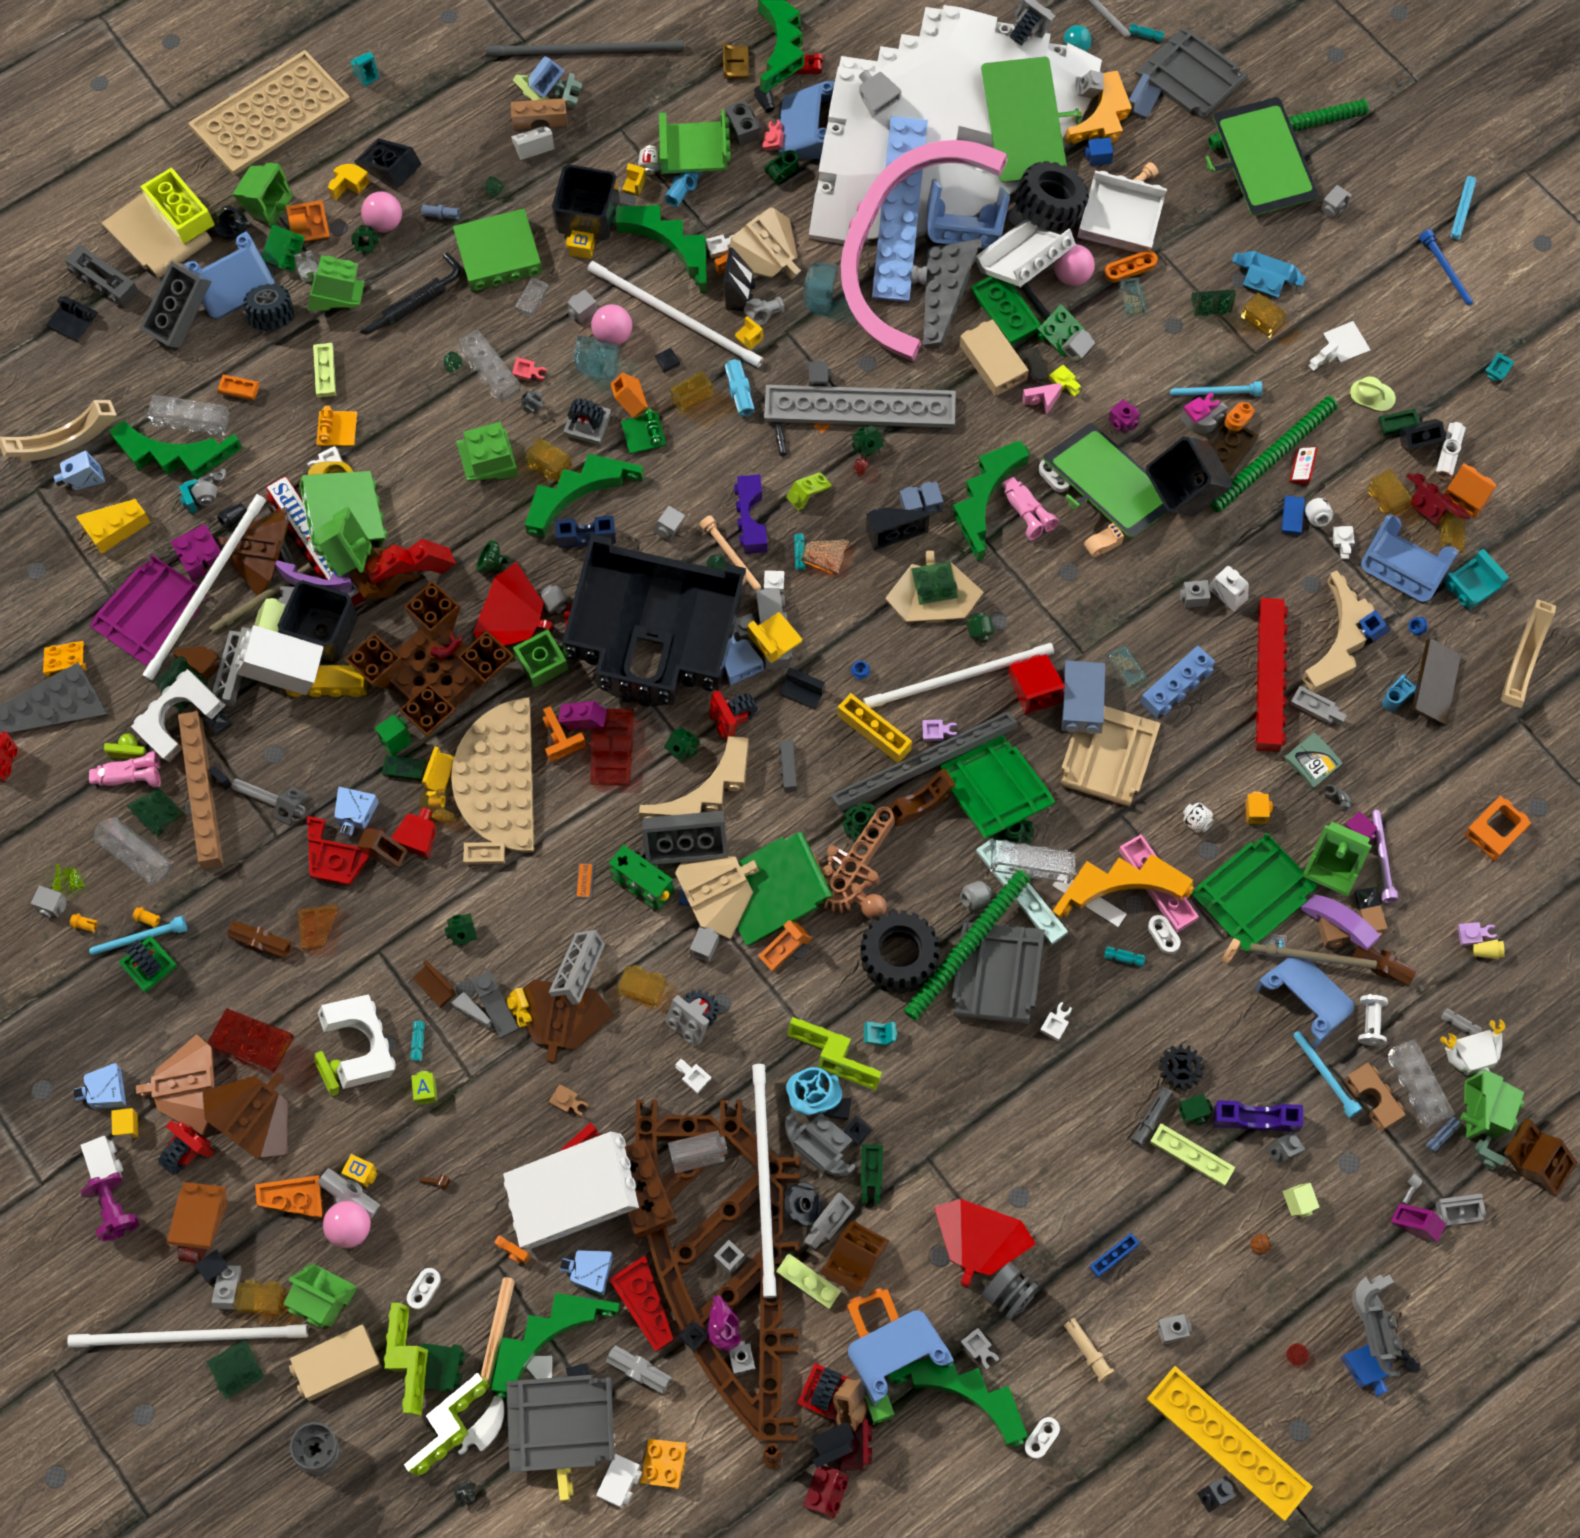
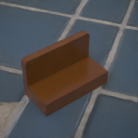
M425 960L423 962L425 967L413 977V980L442 1008L456 993L443 976Z

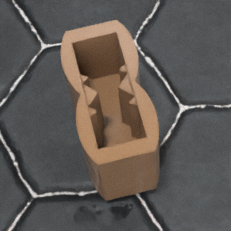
M846 1379L833 1397L834 1407L838 1412L836 1417L838 1425L848 1421L854 1433L868 1415V1407L864 1400L865 1390L860 1381Z

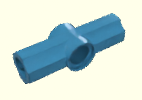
M704 171L683 172L680 175H676L673 178V185L665 194L664 200L672 207H678L689 190L696 188L697 180Z

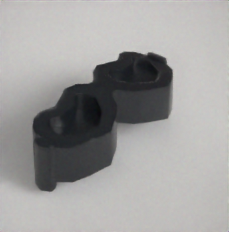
M1402 1344V1356L1396 1358L1405 1360L1407 1371L1418 1373L1420 1371V1364L1416 1363L1415 1359L1410 1356Z

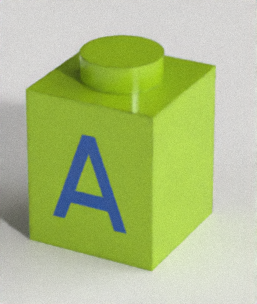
M421 1071L417 1075H412L413 1099L416 1105L437 1103L436 1082L433 1073Z

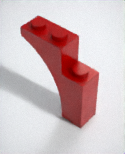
M422 538L408 549L395 544L391 545L365 564V568L371 582L377 583L388 577L412 571H432L443 574L456 565L450 548Z

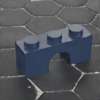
M614 516L594 517V522L589 525H579L575 522V519L555 520L558 548L588 546L591 534L611 538V544H616Z

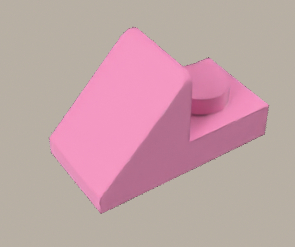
M1057 383L1024 389L1023 403L1024 405H1037L1043 402L1045 413L1048 414L1060 397L1062 385Z

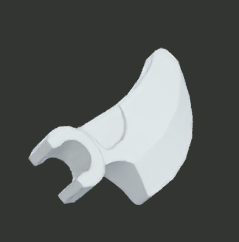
M494 1396L483 1416L468 1430L469 1435L464 1438L462 1442L463 1447L458 1451L460 1455L466 1453L468 1446L473 1444L477 1445L482 1452L495 1440L504 1421L505 1408L503 1398Z

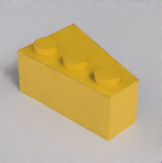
M136 499L76 516L81 527L101 554L150 524L146 513Z

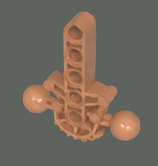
M881 807L875 812L848 854L831 845L827 849L829 854L827 859L828 865L822 867L819 865L818 857L813 853L833 895L832 899L826 898L823 900L825 902V909L831 906V911L835 912L837 907H839V912L843 913L844 907L851 911L850 905L856 902L861 905L863 914L869 919H878L879 915L886 913L887 903L885 899L878 894L866 895L863 893V889L872 884L876 885L880 881L878 873L870 869L867 864L895 823V817L890 808ZM883 814L890 815L888 821H880V817ZM878 831L879 835L877 838L871 839L869 838L870 832ZM860 848H867L868 851L865 855H858ZM835 862L839 865L836 872L832 868ZM849 865H856L857 868L854 872L849 873L846 871ZM857 879L864 881L861 885L855 882ZM837 882H845L843 889L838 890L835 888Z

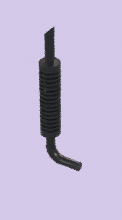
M445 253L443 258L453 269L448 276L441 280L437 277L413 293H410V295H407V297H404V299H401V301L383 310V317L362 329L360 333L368 335L386 323L392 326L401 320L402 317L404 318L405 315L408 316L424 304H427V302H430V300H433V298H436V296L438 297L439 294L444 293V287L459 277L461 273L459 263L449 253Z

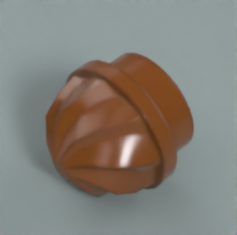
M1258 1233L1251 1239L1250 1248L1253 1252L1265 1255L1267 1251L1272 1250L1266 1233L1262 1235Z

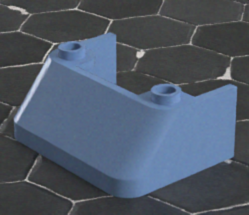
M932 179L927 202L928 235L933 242L953 244L981 239L983 242L981 248H987L1002 237L1010 195L1003 187H999L996 205L987 204L981 208L979 217L946 214L945 203L940 199L942 187L936 179Z

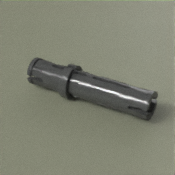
M1161 1088L1147 1114L1139 1121L1138 1129L1130 1139L1133 1144L1142 1147L1150 1132L1154 1131L1157 1120L1174 1095L1169 1089Z

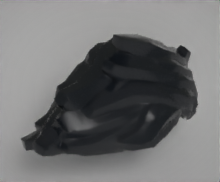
M223 206L220 211L215 212L214 215L211 214L216 233L227 239L237 238L250 225L245 214L232 206Z

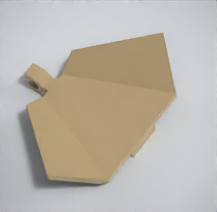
M767 209L731 237L729 247L736 250L753 270L754 275L773 278L780 270L785 268L788 277L792 280L801 272L792 262L798 257L790 218L776 209Z
M926 551V566L911 564L885 600L905 622L925 621V623L945 622V620L965 619L984 592L952 562L935 566L934 551Z
M733 856L681 862L675 874L700 926L711 928L717 934L731 939L753 894L745 876L759 872L755 861L753 860L740 867L736 857Z

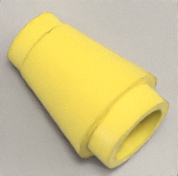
M1496 939L1473 944L1474 957L1499 960V958L1504 957V942Z

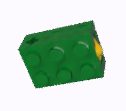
M624 844L608 863L612 881L619 886L624 885L627 887L628 892L634 897H641L644 903L651 909L655 907L660 911L674 893L671 877Z

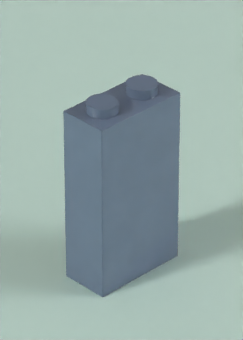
M1066 660L1063 679L1065 690L1062 705V731L1102 734L1104 723L1105 663Z

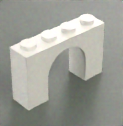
M188 669L180 673L176 681L171 686L166 687L162 692V696L158 700L151 702L148 710L144 714L139 715L131 726L168 762L183 749L167 732L165 727L166 713L174 704L182 701L192 702L210 719H213L225 706Z
M369 994L321 1005L318 1011V1017L324 1032L344 1027H353L362 1031L370 1042V1052L367 1055L340 1062L337 1073L343 1089L389 1078L396 1067L393 1057H390L388 1051V1040L382 1034V1023L375 1014V1003L371 1001Z

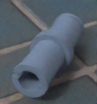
M422 205L421 212H424L422 213L424 217H437L439 220H443V218L459 220L460 208L444 207V205Z

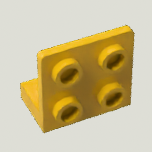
M777 612L758 626L754 621L747 625L748 636L771 664L802 643V638L780 612Z

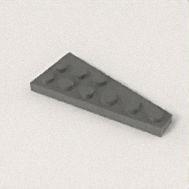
M981 239L927 249L928 267L923 336L925 348L944 345L951 327L952 316L956 314L957 303L959 299L961 300L969 280L971 266L975 263L977 259L976 253L983 243Z
M77 662L1 704L0 735L2 731L7 733L108 715L80 663Z

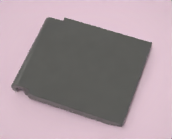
M1181 28L1135 72L1139 77H1142L1143 73L1149 75L1150 85L1160 89L1162 94L1188 113L1194 112L1203 119L1216 109L1248 77L1247 72L1243 75L1240 73V67H1237V64L1193 32Z
M963 923L961 938H964V934L968 933V929L972 928L973 923ZM995 925L991 927L992 930L990 932H987L988 935L986 937L983 936L984 940L982 942L979 941L980 945L978 947L975 946L976 950L974 952L971 951V956H967V961H963V966H959V971H956L952 996L956 1004L954 1017L1029 1024L1031 1008H1036L1045 929Z
M593 1375L507 1382L510 1473L597 1466V1461L615 1460L610 1377L593 1379Z

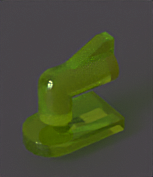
M55 864L56 874L52 890L61 892L60 864ZM63 868V877H69L70 889L84 888V883L79 877L77 868Z

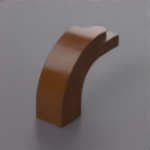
M945 769L940 770L920 790L909 796L896 799L888 807L893 812L895 817L894 825L896 827L917 820L935 809L949 797L948 793L956 784Z

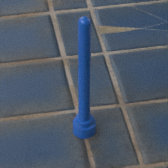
M1431 229L1424 231L1419 235V240L1423 245L1429 246L1465 304L1471 305L1473 303L1472 298L1435 243V234Z

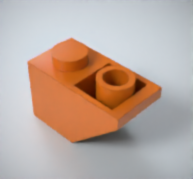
M622 372L610 383L614 398L634 419L638 418L648 408L639 379Z

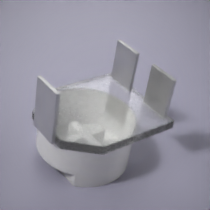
M311 250L305 252L306 257L303 258L301 253L294 255L299 275L304 282L313 281L315 272L318 271V264Z

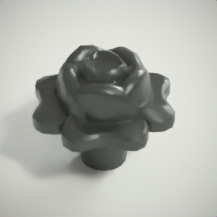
M467 1480L465 1483L457 1485L454 1489L455 1503L461 1507L472 1503L476 1496V1484Z

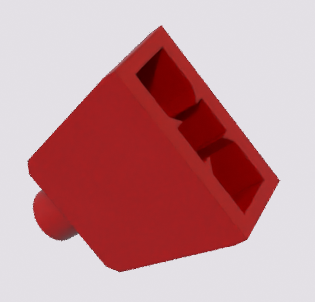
M422 807L418 816L410 813L407 814L391 838L408 850L407 852L429 859L436 834V826L434 822L430 821L433 812Z

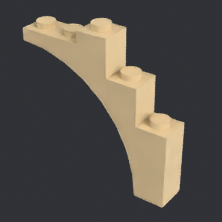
M1337 570L1330 573L1327 581L1338 607L1339 627L1337 638L1329 652L1317 664L1307 669L1302 678L1308 689L1314 693L1354 673L1356 661L1350 654L1362 649L1366 641L1364 632L1359 629L1363 627L1359 621L1375 610L1373 605L1368 603L1365 598L1358 601L1355 592L1351 591L1347 586L1345 577L1340 575Z
M728 736L724 755L709 779L693 792L674 801L657 805H640V820L648 817L702 813V809L708 812L722 811L724 788L730 791L745 789L749 749L748 738Z

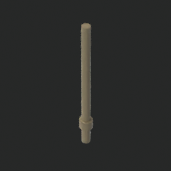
M308 563L297 571L301 574H307L313 569ZM286 579L281 580L235 611L223 615L222 619L210 626V629L215 633L224 626L233 624L235 619L265 601L266 598L268 599L279 592L280 586L287 587L291 583Z
M1251 943L1250 949L1251 952L1265 953L1267 956L1272 957L1279 955L1376 969L1377 965L1375 960L1276 947L1275 944H1268L1267 946Z

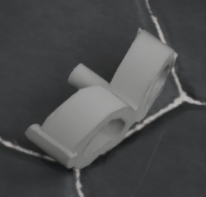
M220 469L218 472L200 477L198 482H223L226 479L227 471Z

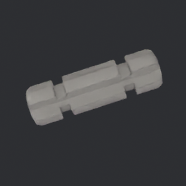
M1448 1008L1444 1010L1441 1016L1444 1021L1452 1022L1451 1025L1465 1033L1469 1032L1468 1035L1470 1036L1481 1033L1482 1028L1478 1025H1472L1471 1021L1459 1014L1455 1015Z

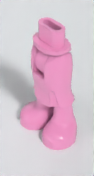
M1012 477L1002 483L1008 501L1018 511L1021 519H1024L1028 525L1026 536L1030 541L1037 539L1042 534L1043 528L1046 532H1049L1057 527L1059 519L1055 515L1048 513L1042 507V504L1036 501L1029 489L1022 485V482H1017ZM1034 515H1037V516L1039 517L1040 521H1038V520L1034 517Z
M151 751L140 758L110 762L102 766L98 765L96 769L89 770L90 784H99L100 786H115L124 783H135V781H147L151 787H160L161 778L157 770L160 769V756L156 751ZM147 767V769L137 771V768Z

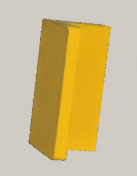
M436 746L433 749L422 783L426 791H439L444 795L452 774L455 756L441 753L439 747Z

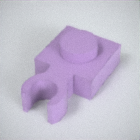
M923 720V742L943 741V736L950 738L956 736L957 732H950L949 729L956 728L957 724L949 723L948 725H943V720Z
M1480 922L1459 924L1457 926L1461 946L1483 943V938L1493 940L1497 936L1496 934L1490 935L1487 930H1493L1495 928L1494 925L1480 928Z

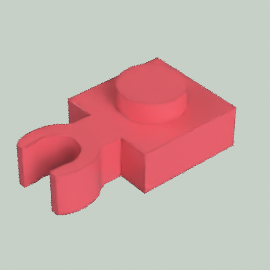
M777 120L776 125L772 121L769 122L770 131L765 132L762 147L765 152L782 149L784 133L781 130L783 125L779 120Z
M516 357L511 377L529 382L531 377L538 381H544V376H540L538 373L546 374L547 369L544 367L536 368L534 367V361Z

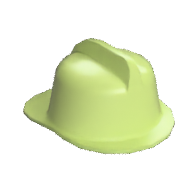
M1369 376L1356 381L1350 391L1351 397L1356 403L1374 410L1387 411L1395 404L1396 397L1393 390L1387 385L1382 384L1375 377Z

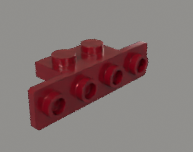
M1408 473L1406 475L1409 480L1418 486L1409 504L1433 523L1440 525L1448 510L1458 518L1470 519L1471 515L1466 512L1467 509L1464 506L1455 504L1451 496L1445 493L1442 494L1439 491L1440 488L1425 481V476L1420 473Z

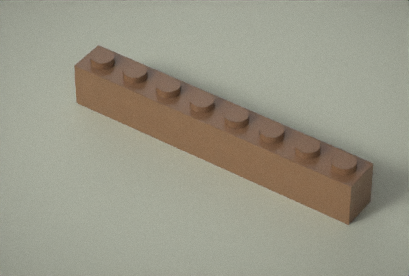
M198 711L180 714L178 719L198 862L203 870L221 867L224 865L211 775L208 771L210 766L203 719Z

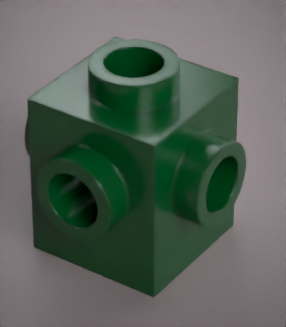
M369 225L358 226L359 228H356L351 235L355 251H361V253L374 251L376 244H379L378 233H375L374 229H370ZM363 236H369V240H365Z
M873 426L859 428L855 434L851 435L853 449L863 456L873 455L876 453V450L884 447L878 429Z
M680 728L671 733L664 748L675 759L682 762L688 758L692 759L696 755L700 741L695 738L693 733Z
M471 913L465 915L458 914L447 919L448 927H445L447 940H452L453 946L466 945L470 941L477 940Z

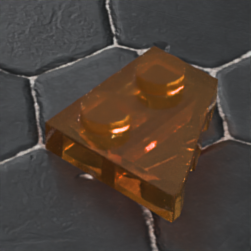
M849 540L808 541L800 561L837 575Z
M337 904L298 910L301 949L303 951L324 947L339 910Z

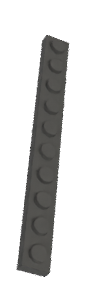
M1007 711L831 794L832 801L841 812L1018 728V723L1010 712Z

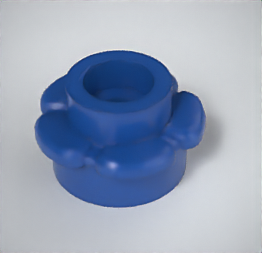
M1415 617L1409 622V630L1416 636H1421L1428 629L1427 621L1424 617Z
M857 661L851 667V674L859 680L867 678L870 674V666L865 661Z

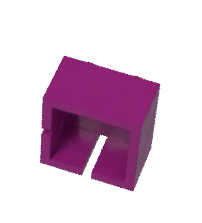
M206 524L170 541L192 582L207 574L202 562L206 560L210 569L221 553Z

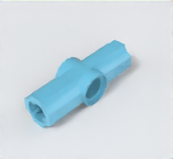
M736 359L730 360L725 364V370L729 380L731 397L735 400L739 416H750L755 411L750 396L751 390L748 379L745 378L741 361Z

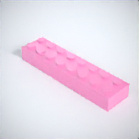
M1142 835L1120 846L1119 849L1125 861L1139 870L1151 854L1156 856ZM1146 889L1176 933L1198 920V914L1186 897L1183 901H1180L1163 892Z

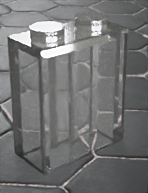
M719 1131L668 1143L675 1173L725 1161L724 1154H728L724 1136L720 1137Z

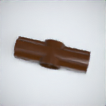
M234 921L228 929V938L246 944L247 947L256 952H267L283 959L290 952L292 944L290 941L272 935L270 931L258 926L254 928Z
M1358 945L1352 956L1354 958L1377 961L1376 969L1371 968L1375 974L1384 978L1390 977L1409 987L1417 972L1416 969L1398 961L1394 954L1385 950L1379 951L1373 947L1365 950Z

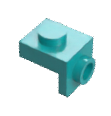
M1498 352L1490 366L1485 370L1488 374L1487 378L1494 382L1498 380L1503 382L1515 362Z
M196 479L178 486L183 496L180 497L181 503L184 508L188 507L191 514L198 511L191 496L192 487L198 483Z
M891 1021L887 1024L864 1023V1044L887 1047L896 1041L897 1029L895 1022Z

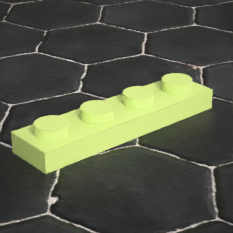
M1160 1124L1150 1141V1144L1225 1187L1236 1168L1163 1124Z

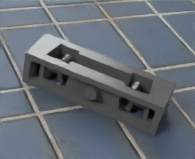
M80 244L65 259L68 266L67 270L72 275L81 277V280L89 286L91 284L99 294L108 296L109 300L115 305L119 304L124 308L139 293L132 280ZM91 265L94 266L95 271H97L99 274H101L102 276H104L112 282V287L109 286L106 280H104L99 275L91 271Z

